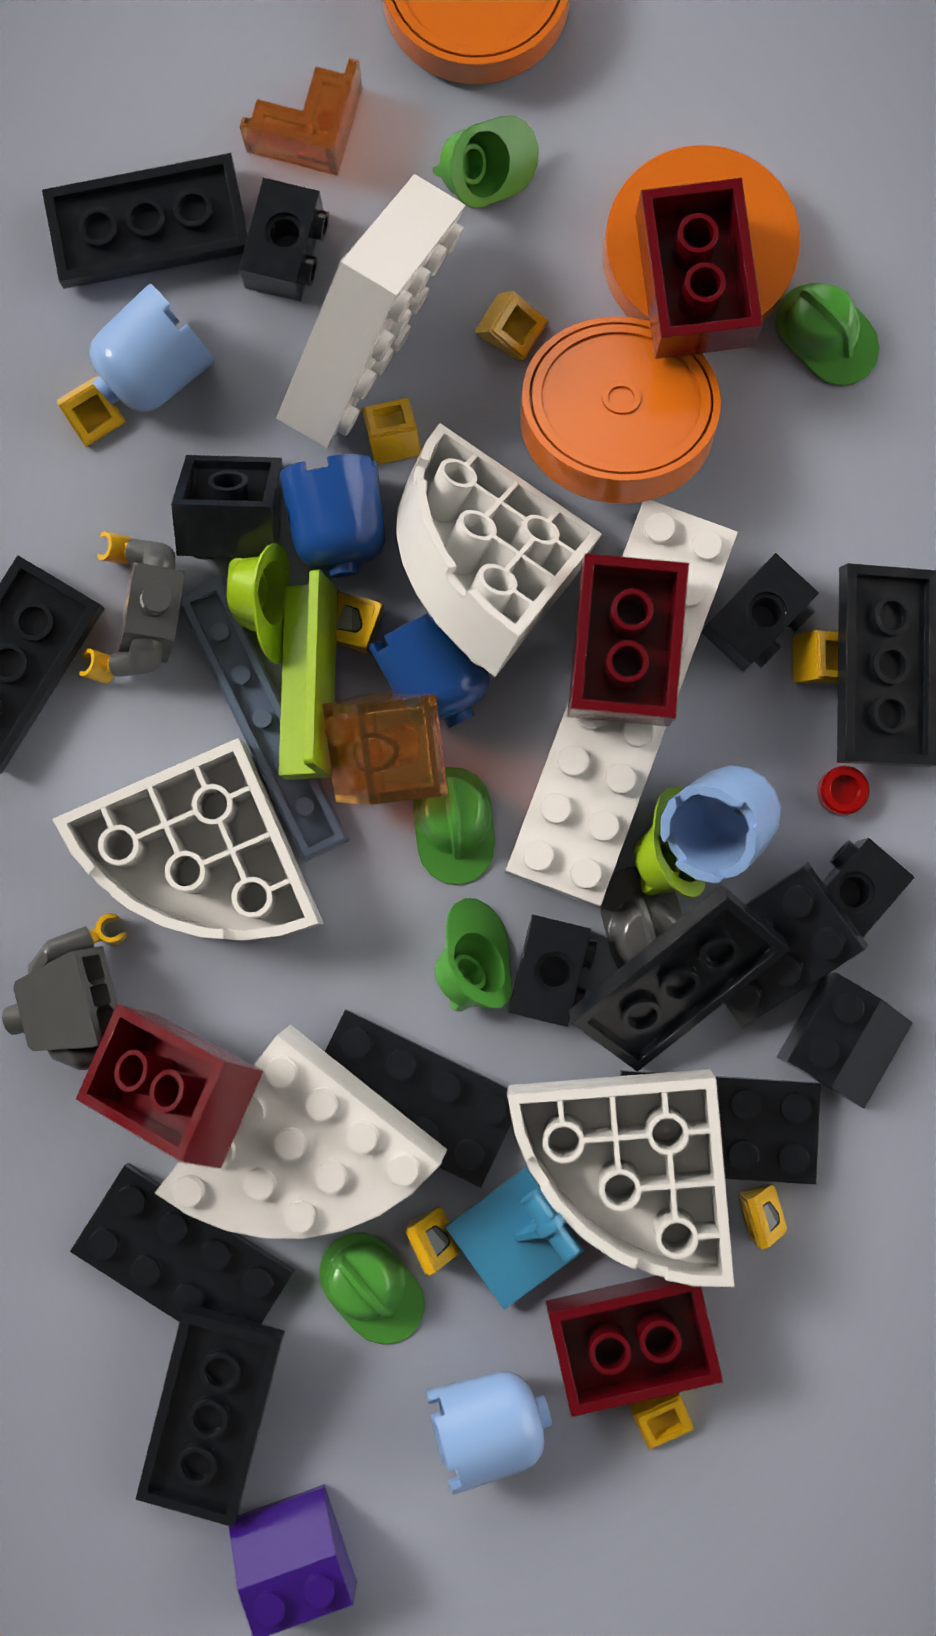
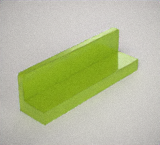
M321 570L309 572V584L285 586L278 774L285 780L332 778L338 589Z

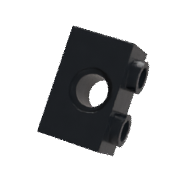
M263 177L239 266V272L246 289L301 302L305 285L311 287L316 275L317 257L313 256L316 240L323 241L328 228L329 212L323 210L320 191ZM286 235L298 238L295 244L290 247H279L276 245V242Z
M775 553L712 618L701 633L743 672L753 662L762 668L782 647L775 639L787 627L795 633L814 614L815 611L809 606V603L819 592ZM755 606L768 608L773 613L774 625L771 627L759 626L752 618V608Z
M870 838L858 840L855 844L848 840L839 848L829 861L834 868L822 882L861 936L864 937L915 877ZM846 879L853 880L860 889L859 901L852 907L846 905L841 900L839 894L840 886Z
M531 915L509 1004V1013L568 1027L570 1021L568 1010L581 1001L586 993V989L578 988L582 968L591 970L596 952L597 941L589 939L591 928ZM550 957L561 958L568 968L565 981L557 986L545 984L540 976L542 963Z

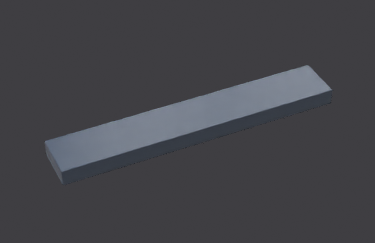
M219 578L182 596L180 606L303 860L307 862L349 841V838L319 778L285 780L278 775L281 699L247 629L242 627L233 618L227 606V588L223 580Z

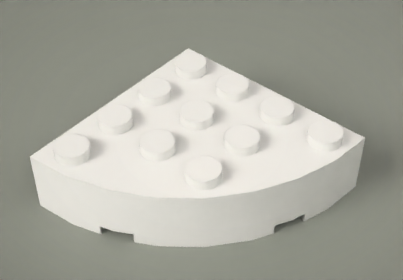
M416 174L411 177L340 262L276 419L325 448L329 447L338 432L344 436L348 435L360 413V410L355 408L360 399L363 400L366 397L377 374L382 375L394 351L398 352L403 346L412 328L407 323L412 314H417L429 292V288L425 286L431 275L434 276L446 254H451L459 241L464 227L457 222L466 206L465 204Z
M439 423L425 442L405 484L397 507L396 537L402 564L416 595L436 624L474 664L483 667L494 677L581 570L584 554L592 552L602 535L592 526L441 423Z
M239 738L52 819L70 853L88 875H91L101 887L127 909L162 927L201 938L251 941L289 936L324 924L249 749Z
M289 1024L274 1038L253 1065L263 1070V1073L222 1168L179 1161L156 1190L155 1194L188 1216L225 1231L266 1239H304L344 1231L380 1216L411 1195L440 1166L447 1149Z
M710 1069L508 1086L507 1096L514 1133L523 1157L552 1208L557 1213L560 1212L565 1221L583 1239L619 1263L633 1269L639 1268L650 1274L665 1277V1280L691 1286L734 1287L716 1077Z

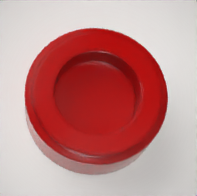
M838 766L827 771L821 777L817 786V796L822 807L829 813L838 816L850 815L862 809L868 801L870 793L869 783L865 775L860 770L851 766Z

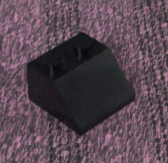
M186 455L171 502L176 555L193 556L201 560L215 557L248 558L260 556L267 545L272 543L278 544L281 523L282 485L280 472L283 470L282 457Z
M830 972L819 981L776 1058L864 1109L913 1022L878 996L842 975Z

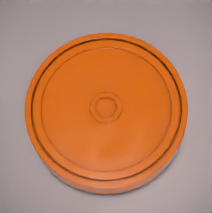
M382 0L387 25L392 36L405 54L424 70L443 79L465 84H488L503 81L517 76L534 66L550 51L558 40L567 21L570 8V0Z
M691 145L666 151L639 167L626 180L612 204L603 244V266L606 280L615 301L628 317L650 321L635 218L641 190L742 178L762 322L764 323L781 302L794 275L800 253V228L797 214L788 193L778 179L753 158L729 148L712 145Z
M623 316L585 320L555 334L543 344L532 358L526 370L522 387L520 410L522 437L529 454L537 466L555 483L566 490L588 499L607 503L648 501L678 489L688 482L704 464L712 448L720 416V389L715 373L702 353L655 359L650 321Z

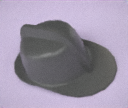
M636 866L627 867L611 877L600 906L610 952L618 969L683 917L675 892L646 895L642 892L641 878Z

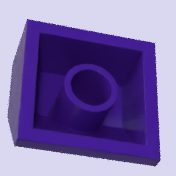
M325 1485L238 1515L234 1527L229 1526L237 1591L252 1636H269L353 1605L357 1580Z

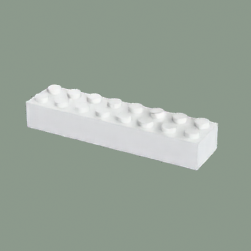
M648 500L642 502L622 557L689 563L679 694L738 532ZM567 704L505 874L588 905L599 907L602 904L667 726L567 717Z

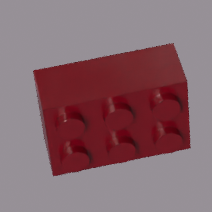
M742 178L641 190L635 218L655 359L753 347L763 327Z
M584 554L580 571L567 717L670 726L676 719L689 563Z
M117 1004L76 1100L180 1162L221 1169L263 1070L158 1014Z
M656 1275L546 1300L571 1417L723 1383L701 1286L665 1280V1277Z

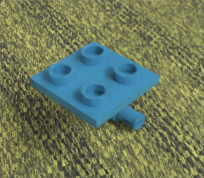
M524 1167L445 1225L449 1234L504 1310L585 1251V1248L565 1222L560 1212L557 1213L552 1208L541 1191L540 1185L527 1167Z

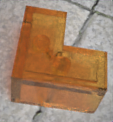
M349 58L344 74L315 66L303 111L257 99L252 117H242L239 126L246 152L338 176L363 88L359 60Z

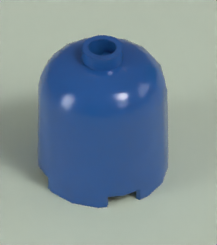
M332 455L327 457L328 467L307 470L306 461H302L284 468L280 472V479L292 541L298 557L306 565L313 568L329 569L330 577L332 578L359 574V565L374 559L381 552L385 544V526L377 461L371 462L369 455Z
M428 613L385 635L384 638L388 646H385L383 641H377L369 645L372 655L410 719L419 724L427 725L444 720L449 729L475 716L471 706L481 700L488 690V671L474 664L436 624L432 616L429 617Z

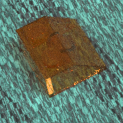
M366 693L322 704L336 802L373 805L439 797L448 794L436 694Z

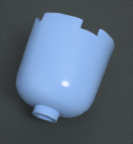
M151 283L97 333L91 341L89 349L90 362L99 375L92 382L111 405L120 399L130 409L139 412L153 411L162 406L215 361L213 355L187 323L180 329L176 327L180 321L170 310L171 305Z
M735 765L714 769L688 785L668 801L661 816L660 836L663 842L668 841L670 850L678 859L675 865L681 871L696 880L719 883L725 878L735 877L748 869L771 843L780 826L781 805L776 790L764 776L754 770Z
M510 1371L495 1372L426 1389L428 1403L438 1402L440 1412L430 1414L442 1465L446 1464L447 1470H455L456 1474L455 1478L447 1480L452 1495L521 1473L533 1467L540 1459L545 1445L543 1429L552 1426L550 1412L544 1395L534 1397L529 1384L520 1375Z

